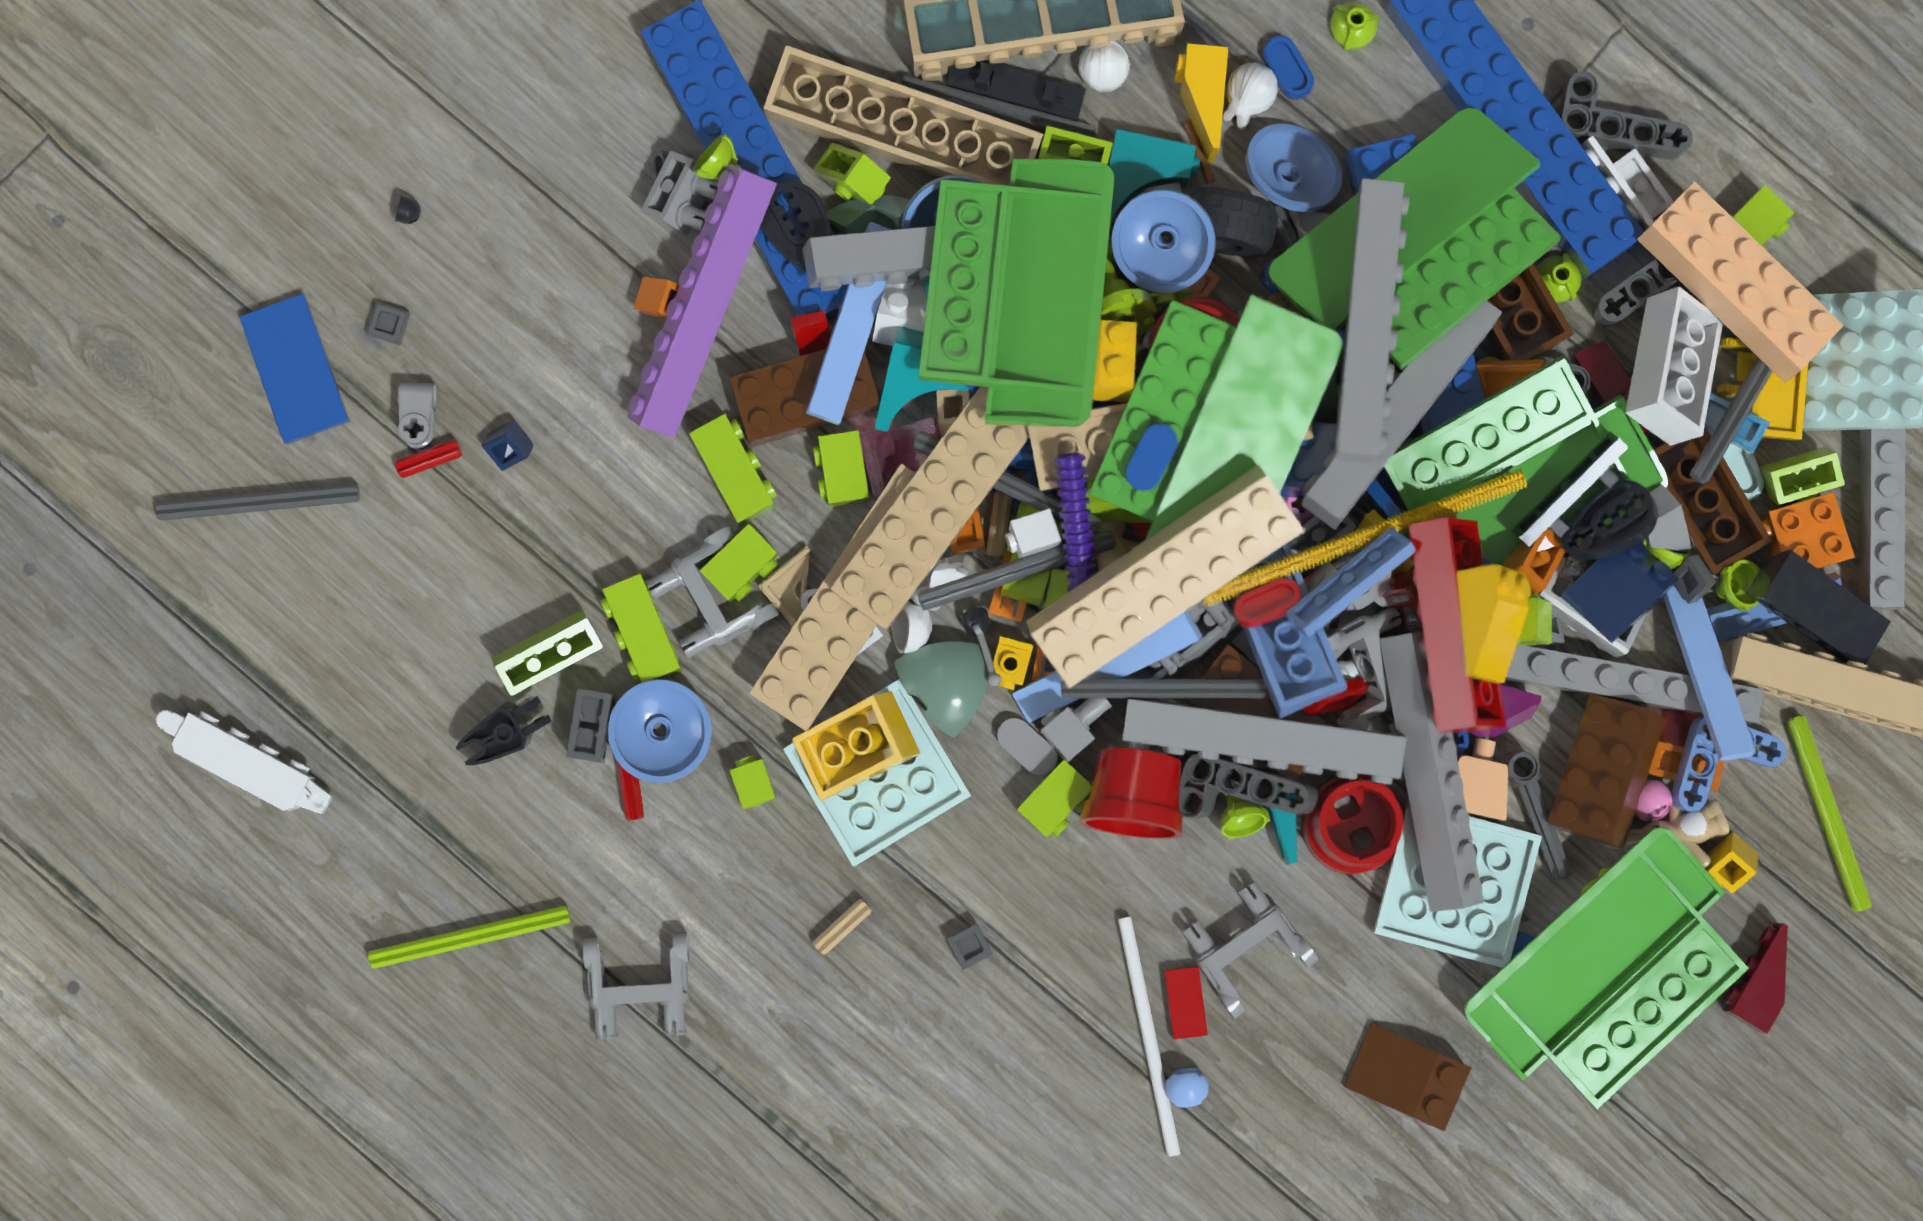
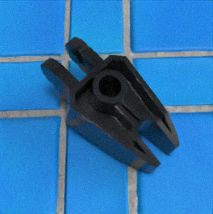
M538 696L519 706L514 703L505 702L471 729L455 748L459 750L472 742H478L483 745L482 751L468 758L464 762L465 765L484 764L525 749L531 742L533 732L552 721L548 714L540 716L529 725L524 719L523 713L535 709L541 703Z

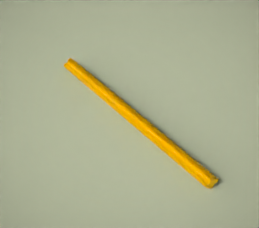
M1519 469V471L1515 470L1511 474L1507 473L1503 477L1499 476V478L1491 479L1487 483L1483 482L1479 486H1472L1471 489H1464L1463 492H1456L1455 495H1448L1447 498H1440L1435 500V502L1432 501L1427 503V505L1424 504L1419 506V508L1416 507L1411 509V511L1408 510L1403 512V514L1400 513L1395 515V517L1392 516L1387 518V520L1384 519L1379 521V523L1376 522L1371 524V526L1368 525L1363 527V529L1360 528L1355 530V532L1352 531L1351 534H1344L1343 537H1336L1335 540H1328L1327 543H1320L1319 546H1312L1311 549H1304L1303 552H1296L1295 555H1288L1287 558L1283 557V560L1279 558V561L1275 560V563L1271 561V564L1267 563V566L1263 564V567L1259 566V569L1255 567V570L1251 569V572L1247 570V573L1239 574V577L1236 576L1202 599L1205 607L1206 603L1210 606V602L1214 605V600L1216 603H1218V599L1222 602V597L1224 600H1226V596L1230 599V594L1232 597H1234V593L1238 596V591L1242 594V590L1246 592V588H1248L1250 591V587L1254 589V585L1258 587V584H1260L1261 586L1262 582L1265 584L1266 581L1270 582V579H1278V576L1281 578L1284 575L1287 578L1286 573H1288L1289 577L1291 576L1290 572L1295 575L1294 570H1296L1297 574L1299 573L1298 569L1303 572L1302 567L1306 571V566L1311 569V564L1314 568L1315 563L1319 566V561L1323 564V560L1327 563V558L1329 561H1331V557L1335 560V555L1337 558H1339V554L1343 557V552L1345 555H1347V551L1351 554V549L1353 552H1355V548L1359 551V546L1363 549V545H1365L1366 548L1367 543L1370 545L1371 542H1374L1391 527L1398 532L1400 531L1401 534H1403V530L1407 533L1409 524L1438 519L1439 516L1443 518V515L1447 517V513L1451 516V512L1455 515V510L1458 514L1459 509L1463 512V507L1466 511L1467 506L1471 509V504L1474 508L1475 503L1479 506V501L1482 505L1483 500L1485 503H1487V498L1489 502L1491 497L1495 500V495L1498 499L1499 494L1503 497V492L1506 496L1507 491L1511 494V489L1514 493L1515 488L1518 491L1519 486L1522 490L1523 485L1525 488L1527 486L1522 469Z

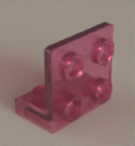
M928 417L888 430V432L879 430L859 434L874 501H877L900 464L917 473L928 458V455L914 449V440L920 431H924L940 440L942 439L936 417Z

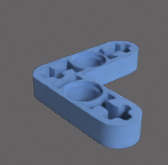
M1704 715L1695 718L1690 726L1672 788V803L1681 811L1695 812L1704 807L1718 763V756L1711 736H1707V733L1702 731L1703 726L1707 725ZM1747 727L1754 748L1755 745L1769 746V749L1773 751L1772 757H1767L1766 753L1756 750L1753 756L1739 759L1763 767H1775L1781 764L1786 756V748L1782 740ZM1696 754H1701L1706 762L1704 770L1700 773L1695 772L1691 765L1692 759ZM1687 778L1700 779V783L1687 781ZM1690 791L1695 796L1694 801H1688L1686 797H1683L1684 792Z

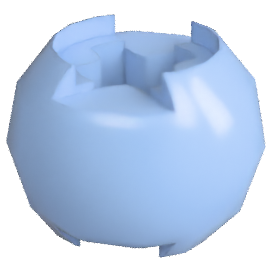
M1198 1068L1175 1070L1166 1081V1093L1169 1101L1177 1107L1200 1105L1208 1095L1209 1083L1206 1075Z

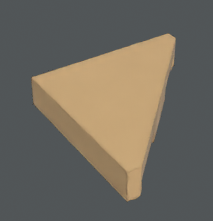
M807 546L758 585L792 628L803 612L801 598L807 591L810 549Z

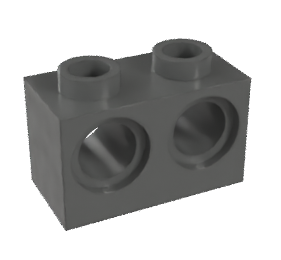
M577 688L566 757L605 763L608 745V724L615 704V695Z

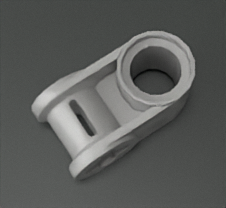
M400 382L398 430L401 438L411 448L424 449L433 440L434 415L437 406V388L435 383ZM416 425H419L423 432H418L417 438H413L409 431L415 430Z

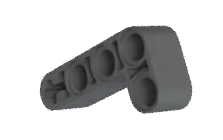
M1579 71L1563 87L1558 115L1579 143L1583 144L1587 139L1594 136L1603 148L1631 152L1636 148L1640 155L1667 160L1679 158L1691 146L1693 134L1685 124L1595 107L1598 81L1592 73ZM1580 83L1584 85L1587 89V96H1578L1573 90V84ZM1567 117H1577L1582 123V128H1571L1567 123ZM1600 123H1610L1614 127L1615 134L1613 136L1604 134L1600 128ZM1635 128L1643 129L1647 133V142H1641L1635 138ZM1671 135L1675 136L1676 143H1680L1677 147H1674L1673 141L1668 139Z
M1656 258L1603 295L1593 306V319L1600 326L1612 327L1645 305L1648 297L1662 293L1679 280L1673 274L1671 279L1663 278L1658 271V266L1662 263ZM1632 283H1638L1643 286L1645 290L1644 298H1638L1632 294ZM1621 299L1624 304L1615 310L1614 313L1608 315L1604 309Z
M1195 754L1187 759L1180 780L1179 813L1187 818L1208 817L1216 806L1219 792L1291 814L1312 813L1317 808L1320 797L1316 788L1308 783L1242 763L1232 762V760L1219 757V760L1200 758L1198 754ZM1204 761L1210 767L1206 778H1203L1199 771L1200 765ZM1235 770L1241 775V783L1237 788H1234L1231 784V775ZM1266 780H1269L1273 786V792L1268 798L1262 792V786ZM1287 793H1299L1301 797H1304L1303 804H1300L1298 800L1285 798ZM1194 794H1197L1201 801L1200 807L1196 812L1190 805Z

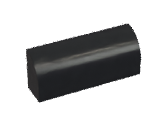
M1792 550L1780 552L1772 557L1758 572L1746 592L1752 599L1844 664H1847V661H1854L1866 665L1891 623L1889 619Z

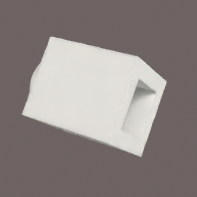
M1050 509L1010 521L1009 532L1005 533L1010 552H1017L1019 559L1060 546L1061 538Z

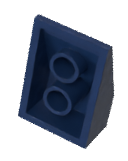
M1640 542L1628 550L1598 559L1562 593L1561 597L1606 639L1613 643L1653 609L1679 578L1672 573L1667 564L1659 561Z

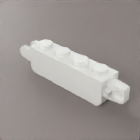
M162 710V712H159V715H156L157 727H160L162 730L164 729L165 732L175 737L172 742L174 753L283 811H293L303 807L324 814L333 796L314 782L315 777L307 774L310 770L308 766L294 759H291L288 764L277 758L280 752L264 743H261L258 748L247 742L250 737L249 735L234 727H231L229 732L217 726L220 721L219 719L204 711H201L199 716L188 713L185 717L177 714L178 712Z

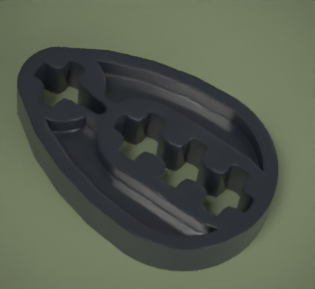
M785 182L775 187L761 222L762 230L772 246L786 261L807 274L803 247L809 238L832 236L827 212L818 194L805 184ZM780 193H784L786 197L793 196L790 200V206L794 212L801 211L798 215L800 225L802 227L806 225L810 227L806 230L807 236L801 239L799 235H791L795 231L792 221H784L783 218L787 216L784 206L775 205L779 201L778 195Z
M1620 480L1611 488L1606 485L1594 494L1568 525L1570 529L1562 537V546L1575 560H1595L1628 550L1645 540L1654 530L1658 520L1656 501L1643 485L1635 481ZM1639 498L1643 507L1637 510L1633 502ZM1623 508H1625L1628 517L1622 519L1619 513ZM1608 518L1612 520V524L1614 525L1610 529H1607V527H1605L1606 525L1604 522ZM1579 537L1583 539L1584 546L1582 548L1576 546L1575 540Z

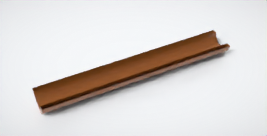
M1191 119L1183 121L1182 124L1190 144L1196 146L1195 156L1201 157L1199 167L1206 184L1216 181Z

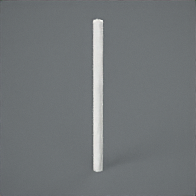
M1131 916L1120 918L1118 923L1167 1157L1177 1156L1181 1153L1171 1105L1166 1093V1081Z

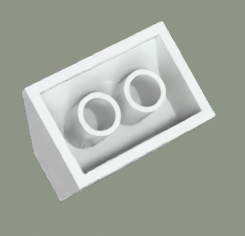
M1562 557L1546 589L1537 593L1539 594V599L1551 602L1552 614L1566 623L1573 631L1579 632L1592 641L1600 650L1608 652L1615 658L1626 655L1646 615L1611 643L1561 597L1562 593L1585 572L1565 557Z

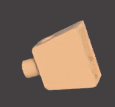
M1476 738L1472 757L1457 755L1467 813L1497 821H1506L1508 765L1492 761L1496 742Z

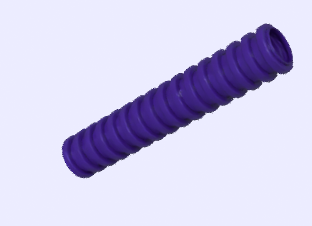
M1066 453L1054 458V463L1058 464L1055 473L1059 475L1056 484L1060 485L1057 494L1062 499L1058 503L1063 508V511L1060 512V517L1064 518V521L1061 522V527L1065 528L1062 538L1066 539V543L1063 544V549L1067 550L1064 559L1068 561L1065 570L1069 571L1066 579L1071 584L1067 587L1068 592L1097 574L1093 570L1097 567L1096 562L1092 561V558L1095 557V552L1091 551L1094 541L1090 540L1093 531L1089 529V526L1092 525V520L1088 519L1091 509L1087 508L1090 499L1086 497V493L1089 492V489L1084 484L1088 479L1083 474L1087 469L1085 465H1082L1085 455L1081 453Z

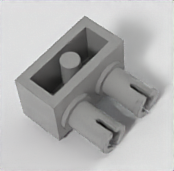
M670 151L641 212L662 226L687 236L691 228L702 231L706 211L702 210L701 207L706 197L714 200L718 191V180L698 177L693 173L694 166L697 163L696 160Z
M1089 698L1076 710L1067 707L1061 712L1057 707L1041 721L1045 727L1041 729L1040 734L1055 749L1058 755L1068 762L1095 739L1089 732V725L1112 706L1106 698Z

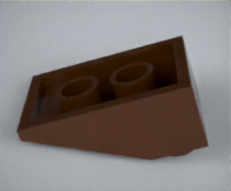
M1370 1023L1343 1087L1445 1132L1472 1067Z

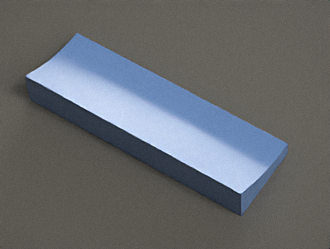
M1288 542L1247 570L1251 572V569L1255 570V567L1259 569V566L1263 567V564L1267 566V563L1271 564V561L1275 563V560L1279 561V558L1283 560V557L1291 556L1293 553ZM1294 570L1295 575L1290 572V577L1286 573L1287 578L1292 579L1298 584L1301 591L1300 600H1302L1309 592L1300 570L1298 574ZM1238 591V596L1236 595V593H1234V597H1232V595L1230 594L1233 605L1235 604L1236 599L1241 595L1240 591ZM1286 615L1257 628L1243 627L1279 719L1347 689L1346 682L1323 627L1307 638L1289 622Z

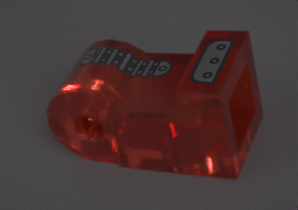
M1413 570L1395 573L1383 596L1389 606H1398L1410 632L1423 631V624L1419 619L1417 611L1420 602L1418 588L1413 581Z

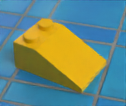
M1187 44L1185 54H1179L1174 82L1180 83L1181 98L1208 162L1214 163L1220 149L1228 47Z
M1100 320L1093 400L1129 402L1134 388L1136 322Z
M1495 564L1458 571L1456 573L1466 676L1497 684L1504 683L1529 610L1528 598L1531 595L1529 581L1526 578V574Z
M892 691L873 695L807 730V732L805 731L792 738L820 801L921 754Z

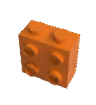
M1834 492L1760 515L1761 522L1772 539V542L1769 543L1772 554L1769 556L1770 559L1780 552L1792 550L1819 569L1855 558Z

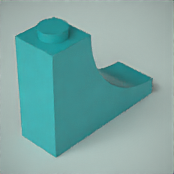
M1117 129L1109 167L1114 173L1110 227L1120 209L1134 196L1145 191L1146 188L1180 182V185L1187 186L1190 176L1196 177L1201 157L1194 156L1196 146Z
M902 326L898 328L875 424V429L888 432L889 426L897 412L907 402L919 395L948 389L968 392V388L962 384L919 380L924 334L922 331Z

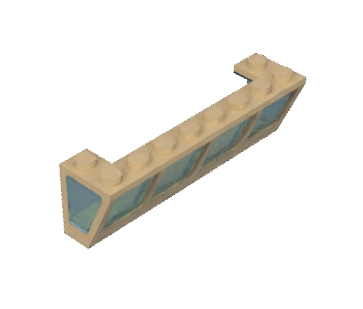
M903 0L914 77L922 78V80L929 82L942 78V75L948 74L949 65H955L956 68L962 69L975 66L976 61L989 60V63L993 64L1003 63L1009 60V56L1023 55V58L1029 59L1042 56L1043 51L1056 50L1057 53L1061 54L1070 53L1077 50L1076 46L1090 45V48H1103L1109 46L1110 41L1124 39V43H1136L1144 40L1145 36L1147 44L1155 43L1156 47L1170 46L1175 43V40L1180 39L1185 23L1180 0Z

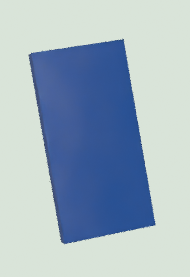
M301 294L239 316L284 444L287 445L350 422L306 295Z

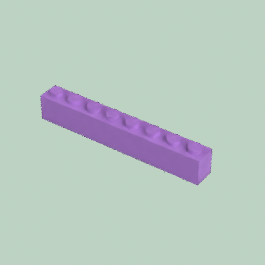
M730 163L720 175L717 185L718 191L714 201L705 212V224L701 234L693 242V254L688 266L681 272L679 289L675 299H672L667 307V319L662 331L658 332L655 337L654 351L651 359L642 370L641 384L637 394L629 402L627 418L638 426L675 438L777 183Z

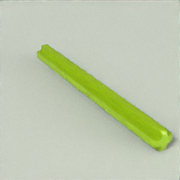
M1804 715L1789 718L1786 724L1852 910L1854 912L1867 910L1872 907V902L1807 719Z
M560 906L369 951L368 960L371 968L375 969L569 924L571 922L570 912L567 906Z

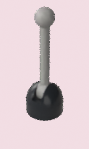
M981 607L970 609L961 616L964 629L969 635L978 637L989 672L988 683L991 686H998L1001 683V676L995 671L984 636L990 628V618L987 609Z

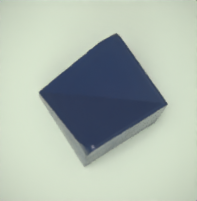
M514 419L489 432L481 445L501 471L527 459L534 447L532 441Z

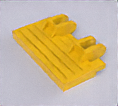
M1733 337L1721 339L1720 347L1724 349L1752 352L1740 339ZM1738 352L1736 381L1744 382L1758 358L1755 353ZM1808 364L1785 383L1774 372L1770 375L1749 411L1770 422L1763 435L1764 438L1790 441L1802 440ZM1719 384L1717 385L1716 393L1723 396H1735L1741 386Z

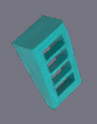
M1287 793L1285 798L1296 800L1295 793ZM1267 807L1284 863L1286 865L1296 863V814Z

